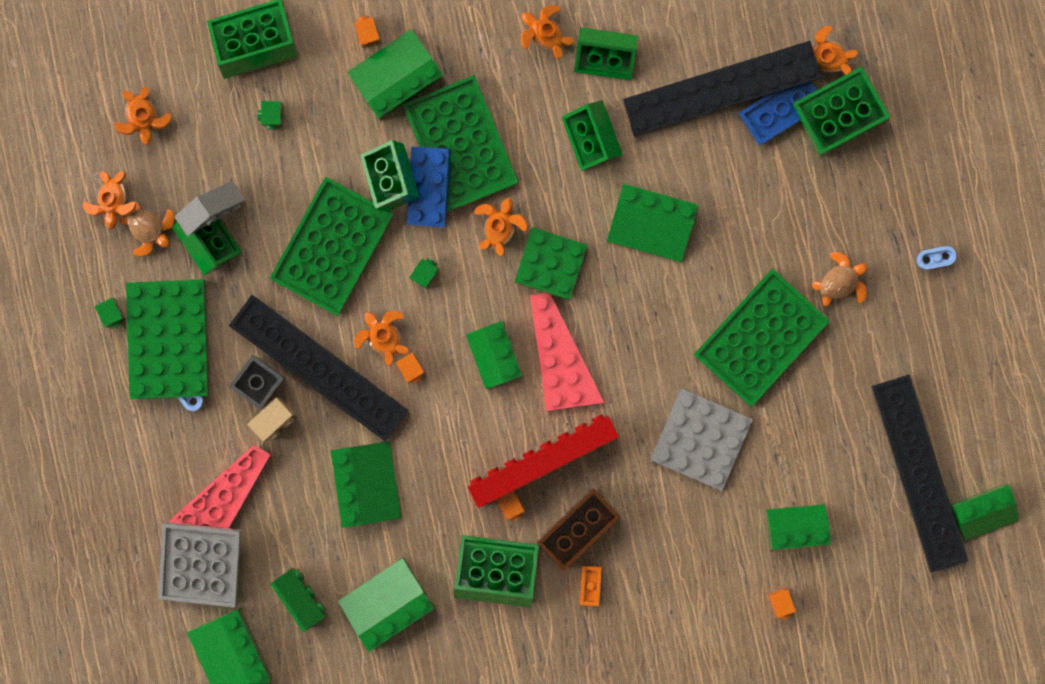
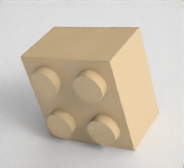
M278 397L247 425L263 442L268 440L270 442L281 434L279 430L282 427L287 428L295 421L293 417L296 414L281 397Z

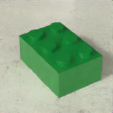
M391 140L360 155L375 209L389 212L420 198L403 143Z

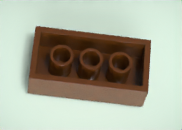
M592 488L537 540V544L565 571L621 516Z

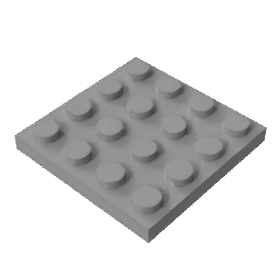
M680 389L650 460L722 491L753 419L684 389Z
M164 522L162 524L158 599L235 608L237 606L241 530Z

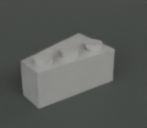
M230 181L197 196L174 217L186 235L189 236L206 225L212 224L217 219L226 217L229 212L233 214L241 208L240 204L245 201V198L233 181Z

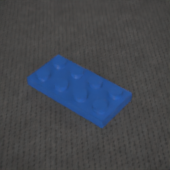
M812 82L767 95L738 114L758 146H761L799 122L800 119L793 103L817 90Z
M411 147L410 166L420 198L408 203L407 225L447 226L451 149Z

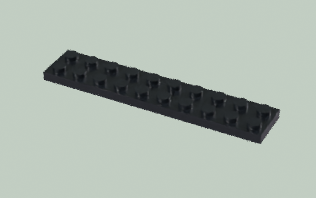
M806 41L624 98L623 101L635 137L806 84L822 77L811 41Z
M254 295L249 297L229 324V327L385 442L409 411Z
M908 374L871 386L929 572L932 573L967 562L968 558L910 375Z

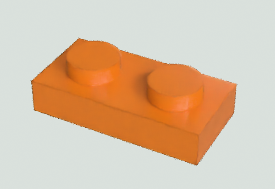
M582 565L579 605L599 606L602 567Z

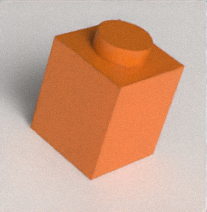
M363 16L358 18V22H355L354 25L362 48L380 43L373 17Z
M413 352L396 362L407 383L412 381L414 384L423 379L422 374L425 372Z
M515 491L496 499L507 520L511 518L512 521H515L523 516L522 512L525 510Z
M787 588L768 594L777 618L781 617V620L792 617V613L796 612Z

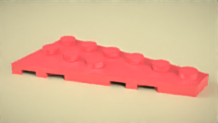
M547 293L530 295L546 410L604 403L552 296Z
M253 445L169 522L229 529L271 454Z

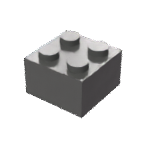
M252 355L229 387L254 406L263 410L286 378L256 355Z

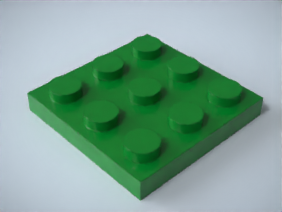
M532 227L514 283L570 301L587 244Z

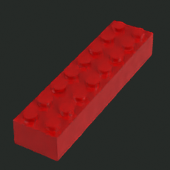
M600 414L592 418V423L586 425L584 422L574 427L575 432L569 434L566 431L557 436V441L551 443L549 440L539 445L541 449L535 452L531 449L523 453V458L516 461L513 458L505 462L506 467L500 470L498 467H495L487 472L488 476L484 478L478 476L470 480V485L467 488L477 508L618 438L619 436L609 416Z

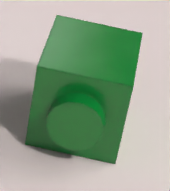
M422 258L409 278L427 289L439 271L436 268L437 263L430 258L426 260Z
M110 298L94 306L105 328H117L122 325L121 321L125 320L115 298Z

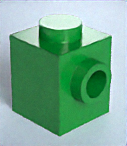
M261 101V110H258L257 113L258 122H261V125L266 127V130H277V127H282L283 103L281 101Z

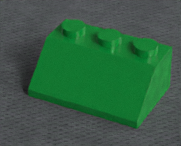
M580 27L574 72L631 80L638 35Z
M603 100L586 104L562 116L581 171L623 155Z
M217 219L212 224L206 225L189 236L186 235L178 222L172 227L204 276L242 253L221 219Z
M502 321L466 334L486 389L522 376Z
M1008 484L999 485L950 504L964 541L1019 520L1017 504Z
M825 504L766 509L770 549L778 550L831 545Z
M293 567L271 582L270 585L304 633L326 616L324 612L327 610L321 601H316L314 598L316 594L311 586L305 585L303 582L305 578L299 569L295 570Z

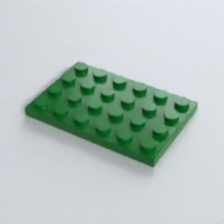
M475 75L402 104L419 147L451 149L447 212L518 184Z
M325 176L269 279L332 314L339 316L394 214L390 211L385 212L375 209L372 201Z
M772 268L693 355L744 402L752 407L830 320Z
M205 280L126 283L130 400L209 396Z

